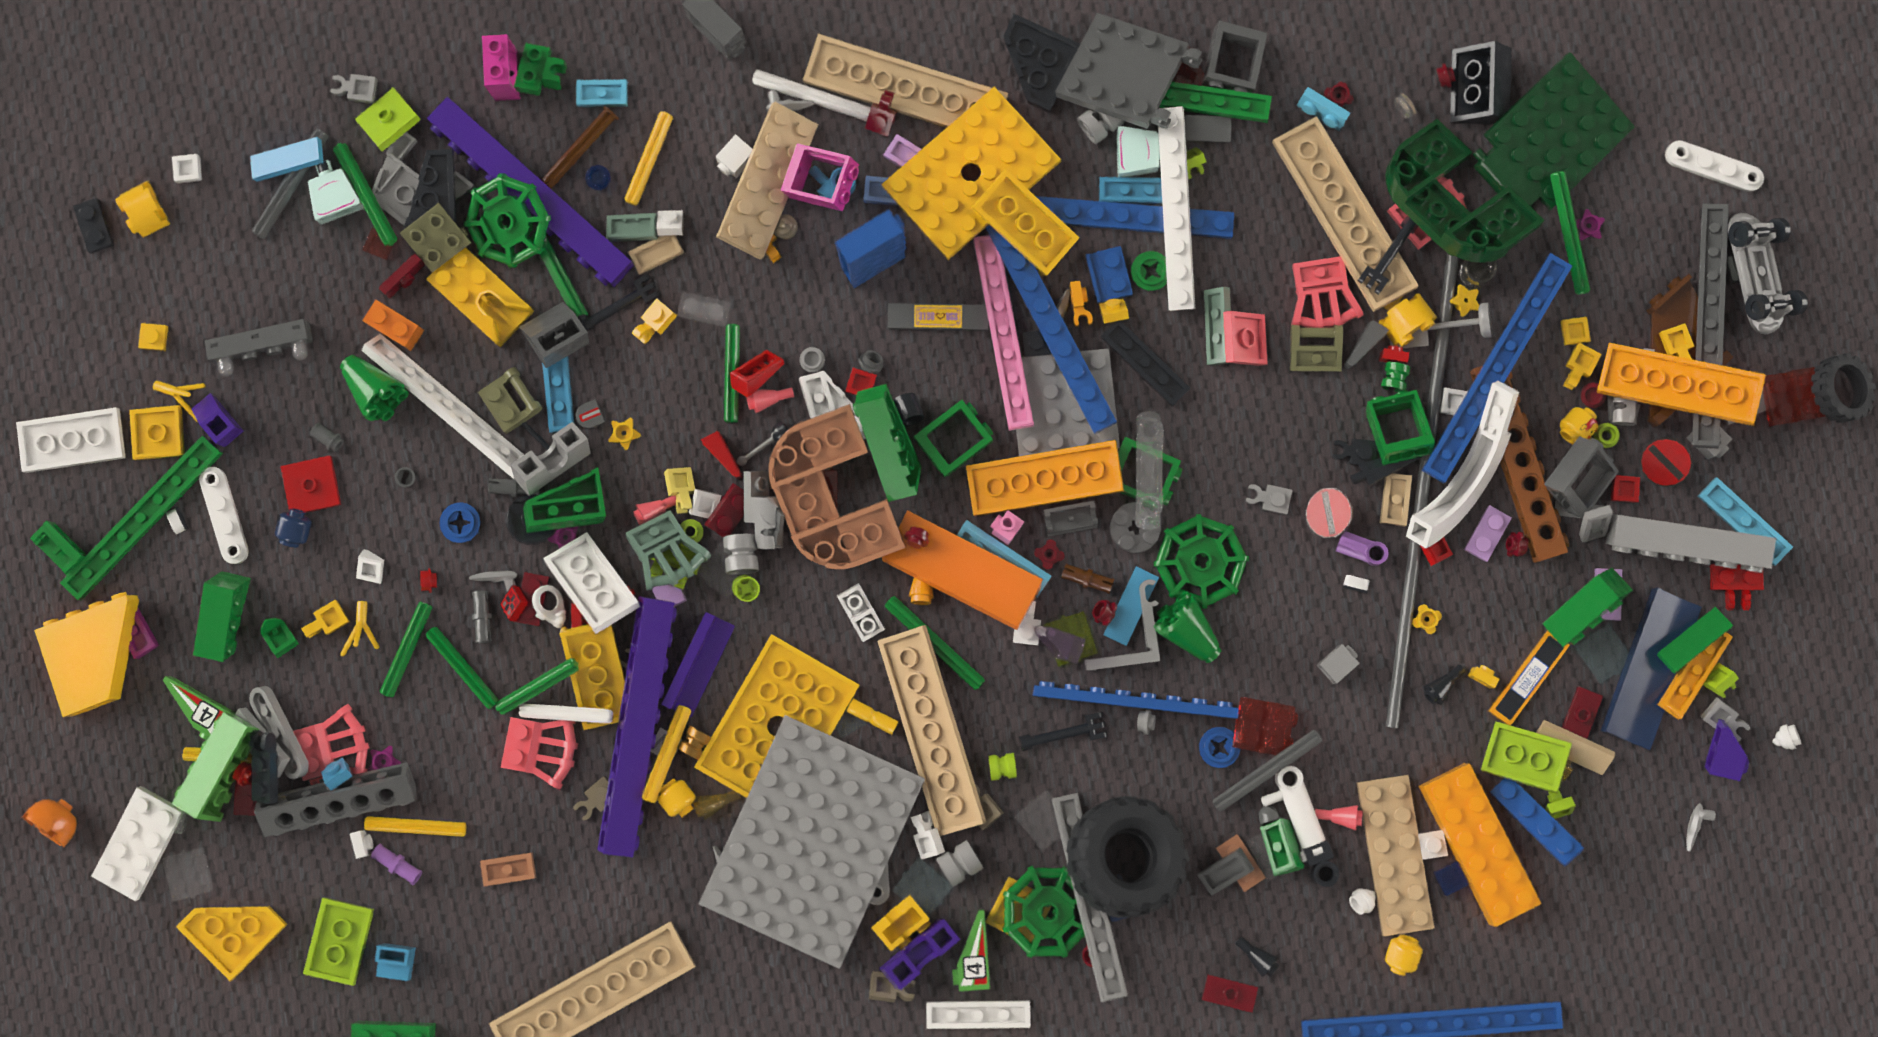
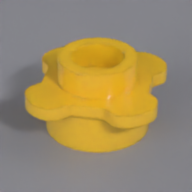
M1425 604L1420 605L1416 618L1412 620V625L1415 628L1420 627L1424 629L1427 634H1433L1436 631L1435 626L1442 618V614L1438 610L1429 609ZM1425 617L1429 618L1428 622L1425 621Z

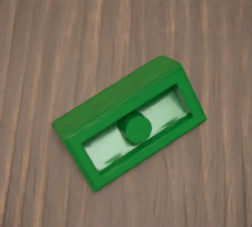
M1280 818L1260 827L1274 876L1304 868L1290 820Z

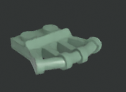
M671 510L626 532L628 542L642 562L646 590H653V587L674 586L679 583L678 580L694 576L696 569L704 561L707 562L711 558V554L707 549L685 534ZM681 543L696 553L690 562L687 561L678 544ZM669 549L681 566V568L675 571L672 570L662 554ZM654 557L665 575L651 577L649 559Z

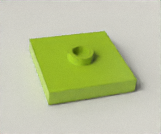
M392 88L355 120L379 149L384 151L421 119L399 93Z

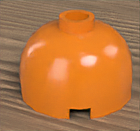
M51 799L40 800L34 803L22 816L31 826L35 824V827L41 834L59 846L65 847L76 832V818L70 812L73 807L63 799H60L58 802Z

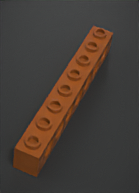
M1482 366L1470 371L1473 382ZM1510 372L1503 384L1513 388L1510 380L1512 379V372ZM1518 394L1507 430L1514 431L1518 436V441L1513 443L1509 440L1500 464L1524 536L1528 538V547L1533 562L1536 563L1568 553L1569 541L1566 534L1561 532L1559 523H1561L1560 514L1556 508H1553L1551 502L1553 495L1544 485V467L1542 462L1536 458L1534 452L1537 449L1536 443L1532 436L1529 437L1526 428L1528 427V419L1524 412L1521 413L1518 404L1520 403V396ZM1517 454L1524 456L1526 459L1524 467L1516 463L1515 458ZM1525 478L1533 481L1534 489L1532 491H1528L1524 487ZM1534 502L1541 505V515L1533 513L1532 504ZM1542 526L1547 527L1550 531L1548 540L1540 535Z

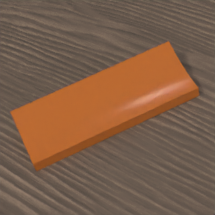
M907 510L899 526L905 548L883 556L882 561L1018 630L1041 589L1043 579ZM910 527L924 529L929 533L928 546L921 547V549L909 546L904 538L905 532L909 531Z

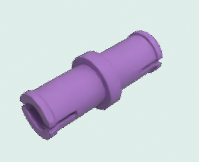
M378 844L371 854V858L387 867L388 872L398 874L410 882L411 885L416 884L422 875V871L405 861L404 856L401 854L397 856L382 844Z

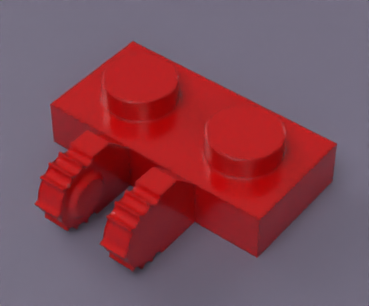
M1711 564L1710 590H1725V607L1727 610L1735 608L1734 590H1741V609L1749 610L1751 608V593L1749 590H1764V572L1741 569V564H1737L1736 569Z

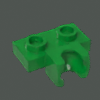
M526 43L514 88L517 92L540 96L542 85L545 88L562 89L560 77L554 74L566 72L565 61L550 57V47Z

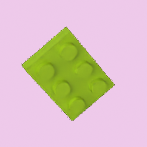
M1495 721L1481 772L1558 794L1572 743Z
M326 897L322 898L303 974L354 986L374 909Z

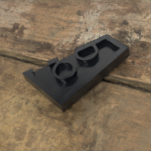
M452 149L427 150L418 178L419 183L416 193L411 201L410 213L405 221V227H408L438 203L456 223L454 151Z

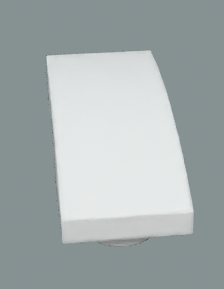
M859 583L837 595L862 642L885 630Z

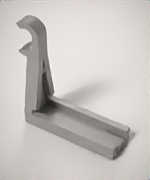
M1145 580L1139 586L1146 647L1150 648V651L1084 660L1086 670L1160 661L1157 635L1153 627L1155 621L1152 608L1159 603L1155 600L1148 602L1145 594V587L1149 584L1154 585L1155 580Z

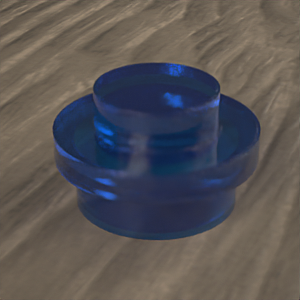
M595 165L588 169L585 180L591 189L603 190L609 185L611 176L607 168Z

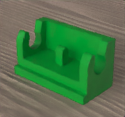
M46 520L30 538L66 576L87 555L55 522Z

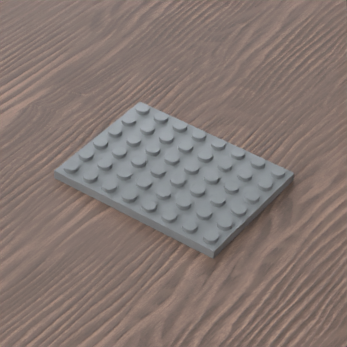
M785 715L699 904L840 969L925 778Z

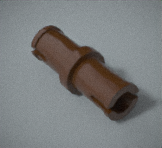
M1066 563L1061 579L1082 584V587L1086 589L1091 587L1110 594L1114 578L1094 573L1093 569L1088 568L1087 571Z

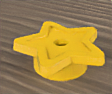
M1458 285L1457 294L1450 299V303L1454 304L1462 317L1470 310L1478 311L1479 304L1476 298L1479 290H1468L1463 285Z
M632 418L621 423L617 421L611 422L613 434L609 438V442H620L625 450L629 449L631 440L641 436L639 432L633 429ZM622 431H626L625 436L622 435Z

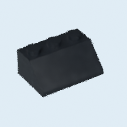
M1497 41L1452 49V69L1455 81L1451 82V123L1491 125L1495 124L1510 109L1511 47Z

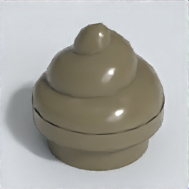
M782 214L775 228V235L783 240L791 239L797 233V221L791 215Z

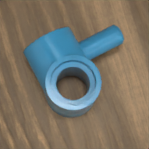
M817 166L810 168L809 174L822 185L817 190L820 196L832 199L843 167L835 169L830 178ZM856 180L853 181V184L850 189V195L855 191Z

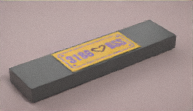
M888 303V329L988 331L986 305Z

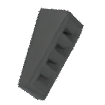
M1374 320L1370 321L1344 363V367L1347 369L1352 368L1387 334L1389 329Z

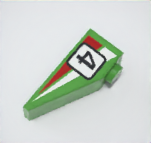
M165 676L163 682L193 728L200 731L199 736L205 740L209 738L214 729L213 726L216 719L223 712L236 714V712L172 676Z
M984 909L978 910L957 962V969L952 970L953 985H959V991L990 989Z

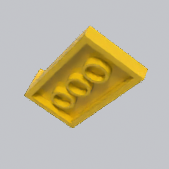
M1007 169L1002 171L971 207L1038 269V274L1041 276H1047L1080 238Z
M466 247L436 269L426 279L499 347L534 312L527 303Z
M589 624L570 629L561 627L560 636L566 660L574 658L579 663V670L570 676L578 707L612 710L613 721L610 724L618 723L625 676L612 624L597 634ZM582 722L584 730L609 725L608 723Z

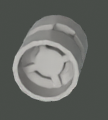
M1087 110L1077 118L1080 127L1094 144L1107 137V131L1114 132L1118 129V126H1122L1125 123L1123 120L1095 110Z
M734 534L723 538L724 552L728 554V557L725 558L726 574L744 575L759 571L758 557L753 554L757 550L755 534Z
M967 840L955 847V853L946 852L936 858L952 887L963 882L965 874L972 876L984 869Z

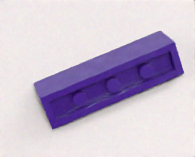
M705 612L661 705L675 711L678 705L688 707L691 710L689 717L693 716L735 628L734 625Z

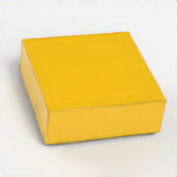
M1587 317L1561 320L1564 346L1578 344L1579 342H1591Z

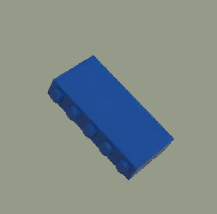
M887 210L835 242L841 268L853 288L905 258V250L907 249L904 240L906 238L904 235L905 231L903 229L905 226L897 214L893 216L890 210Z

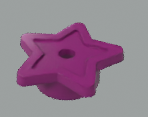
M1586 209L1583 217L1576 220L1577 228L1580 230V240L1582 241L1589 236L1600 239V227L1605 219L1592 215ZM1588 223L1591 224V228H1587Z
M578 527L556 529L555 534L548 541L557 544L560 549L577 538ZM564 535L568 536L567 540L563 539Z
M388 746L382 752L373 749L370 751L372 764L368 771L401 764L399 760L393 757L392 746ZM383 759L386 760V763H385V764H382V763H381V761H382Z

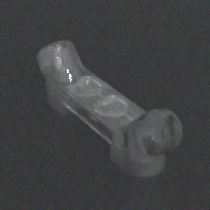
M1151 411L1142 412L1136 417L1135 524L1144 530H1152L1160 526L1163 508L1162 458L1164 429L1160 415Z

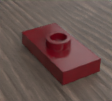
M413 254L379 286L380 291L390 299L402 287L407 288L415 279L413 276L426 264L416 254Z
M1580 686L1577 687L1562 728L1587 739L1603 696Z
M1207 974L1202 1000L1253 1013L1258 987Z

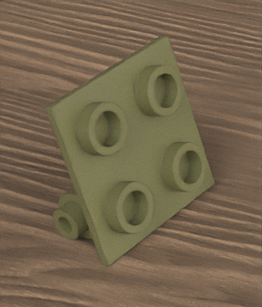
M440 203L436 204L400 232L432 273L471 243L466 237L468 235L464 227L459 228Z

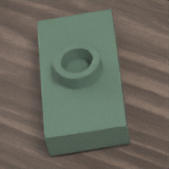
M657 214L607 215L606 239L609 242L657 240Z

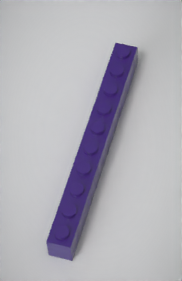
M446 97L428 116L427 119L432 124L430 129L439 138L443 136L450 140L448 146L458 155L463 152L469 158L466 162L476 171L481 168L487 173L484 178L488 182L496 178L499 173H505L508 177L524 183H533L537 187L536 191L548 215H551L546 234L550 237L555 234L560 239L558 244L566 252L570 253L573 250L579 256L576 260L585 269L588 270L589 267H592L597 272L595 277L604 286L609 283L615 287L634 267L630 259L450 98ZM507 187V194L519 197L522 194L520 191ZM528 198L525 204L531 216H537Z
M640 596L638 597L640 607L636 610L597 848L603 854L633 857L634 851H637L639 846L637 831L638 825H641L643 822V810H641L642 794L646 787V776L650 774L652 761L649 757L650 751L654 749L656 743V735L653 734L654 726L659 722L660 718L658 702L664 693L662 677L663 673H666L668 669L666 653L667 648H670L672 644L670 628L671 622L675 621L677 613L676 607H674L675 602Z

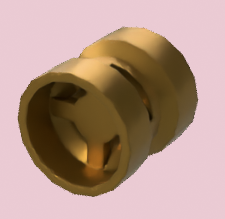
M689 726L686 731V740L681 741L677 748L699 760L703 753L702 747L708 744L711 737Z

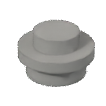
M809 347L801 353L800 364L805 371L814 373L821 370L824 366L825 357L818 348Z
M1146 709V711L1139 712L1137 730L1143 732L1144 735H1149L1150 730L1154 731L1156 716L1152 715L1150 709Z

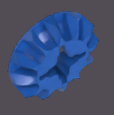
M467 503L451 504L443 511L440 517V529L443 535L450 541L456 543L471 541L479 532L481 524L479 513ZM460 512L463 520L470 522V524L462 527L461 533L458 526L450 524V522L459 519Z
M1214 727L1203 734L1199 742V751L1201 757L1208 765L1215 768H1224L1233 764L1238 758L1240 743L1235 733L1224 727ZM1226 738L1224 749L1228 755L1218 752L1212 756L1215 747L1210 741L1220 743Z

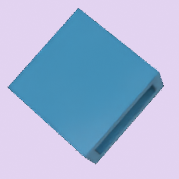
M387 943L377 945L375 962H378L376 977L404 981L411 980L416 947Z

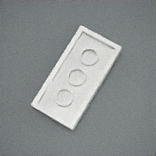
M117 407L16 422L21 468L24 473L126 458L120 409Z
M587 532L543 558L545 564L596 634L640 607L634 595Z
M142 786L137 787L91 877L134 901L139 900L184 811Z

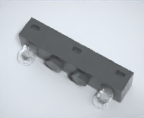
M301 319L209 339L204 342L208 360L214 364L217 363L219 373L222 376L228 377L234 372L232 361L234 359L242 358V361L257 359V354L277 355L282 353V349L291 347L293 357L296 360H304L308 355L306 344L312 343L313 339L309 322Z

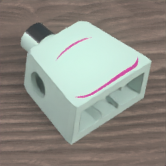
M1118 126V177H1132L1158 172L1160 160L1158 132Z
M328 160L315 165L319 177L309 180L308 185L314 218L318 223L324 224L364 209L342 169L333 171Z

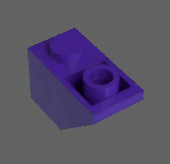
M212 393L191 409L199 425L215 444L226 447L244 431Z

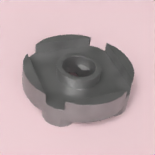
M1131 502L1121 506L1114 513L1110 523V534L1114 543L1130 553H1141L1150 549L1157 542L1161 532V523L1157 513L1149 505L1140 502ZM1132 520L1136 521L1137 524H1142L1143 528L1139 530L1138 535H1135L1134 531L1128 530V527L1132 525Z

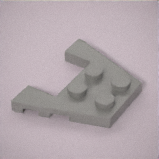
M407 132L388 147L382 169L380 168L372 189L380 207L402 225H405L406 218L409 216L412 206L411 201L419 183V175L402 162L418 142ZM456 171L455 195L456 200L471 192L475 186Z

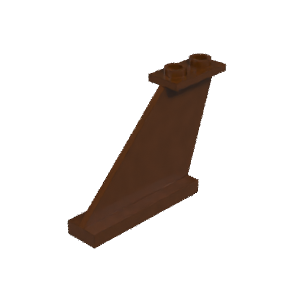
M1687 274L1682 279L1679 276L1674 278L1667 285L1669 290L1664 295L1659 292L1648 302L1651 307L1646 312L1649 315L1651 314V349H1655V352L1667 354L1659 333L1686 324L1695 346L1688 350L1692 360H1695L1698 296L1690 282L1692 278L1690 274ZM1727 350L1723 351L1722 366H1725L1733 358ZM1649 404V419L1647 421L1654 428L1663 423L1676 410Z

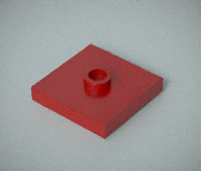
M329 455L280 466L289 511L290 508H294L308 513L341 505L332 456Z

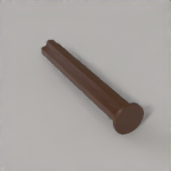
M605 105L600 115L541 179L550 189L557 184L612 121L619 119Z

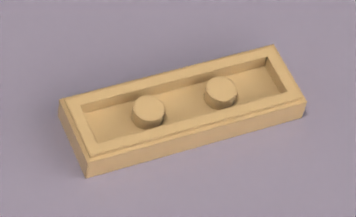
M1546 720L1542 722L1536 732L1572 743L1568 760L1600 775L1604 774L1615 757L1614 751Z

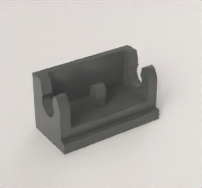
M1095 501L1045 509L1043 514L1048 537L1098 528Z

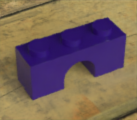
M938 918L879 969L894 988L901 990L920 974L919 971L929 961L943 955L960 939L944 919Z

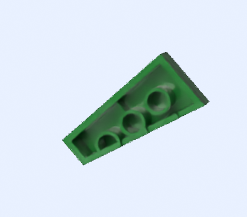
M884 384L858 391L856 400L853 403V410L861 422L863 434L868 442L888 502L917 495L922 466L887 385Z

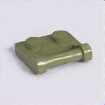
M1291 325V371H1342V325H1334V328H1305L1299 325ZM1300 338H1333L1334 343L1333 345H1300Z
M516 367L508 369L501 377L478 392L505 434H508L542 410L540 403L533 399L519 378L520 373ZM509 383L513 385L525 403L526 408L523 411L519 409L505 388Z

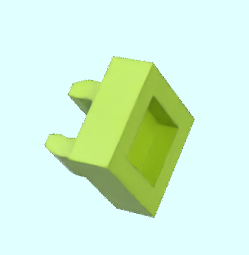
M1197 147L1187 150L1188 179H1191L1190 170L1194 167H1197L1200 174L1204 173V168L1201 164L1206 163L1204 153Z
M1718 663L1704 682V686L1720 697L1725 698L1724 691L1729 687L1734 690L1736 688L1735 682L1739 678L1734 671Z
M1560 790L1558 794L1548 792L1549 804H1547L1545 810L1554 819L1573 813L1575 803L1572 797L1563 799Z

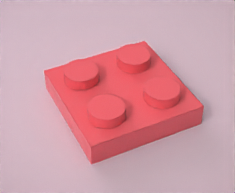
M1237 311L1223 312L1226 363L1267 365L1265 315Z

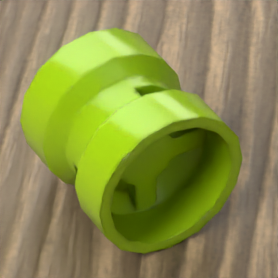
M744 574L737 576L733 580L732 591L741 601L750 602L759 595L760 586L753 577Z
M1007 753L1001 758L997 755L988 756L991 781L999 780L1001 776L1008 777L1009 779L1017 778L1014 753Z

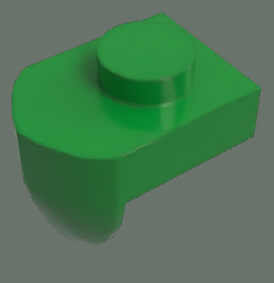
M267 618L263 621L260 630L261 635L277 658L299 645V642L283 620Z

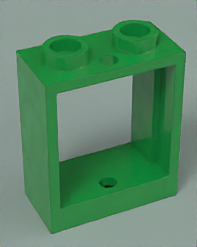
M1417 390L1400 391L1392 396H1378L1367 401L1366 416L1383 465L1432 453L1435 441ZM1410 408L1420 437L1386 444L1377 416Z
M960 400L914 436V440L944 478L948 477L993 442L991 437L994 434L985 422L981 424L975 417L978 415V412L970 402L965 404L963 400ZM959 411H962L983 439L948 465L927 436Z
M1125 437L1118 451L1121 471L1131 449L1169 464L1171 468L1158 499L1123 484L1124 491L1120 493L1157 509H1160L1163 504L1167 506L1173 494L1169 490L1172 481L1177 483L1183 470L1179 467L1181 460Z

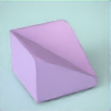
M663 585L653 587L652 591L656 599L675 602L674 607L687 601L683 591L674 586Z

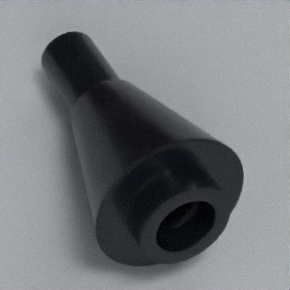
M1457 665L1449 674L1424 685V696L1432 704L1442 705L1453 688L1455 681L1466 672L1461 665Z
M1242 936L1235 943L1248 955L1247 957L1262 978L1266 974L1271 977L1280 966L1276 963L1279 959L1278 957L1256 946L1254 947Z

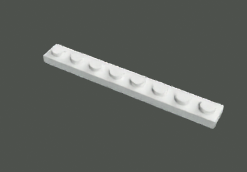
M1180 106L1161 108L1171 112L1169 116L1171 122L1167 129L1158 126L1169 311L1195 309L1184 107Z
M382 334L377 335L364 344L362 351L392 377L401 381L406 389L514 479L510 464L524 455L521 451Z

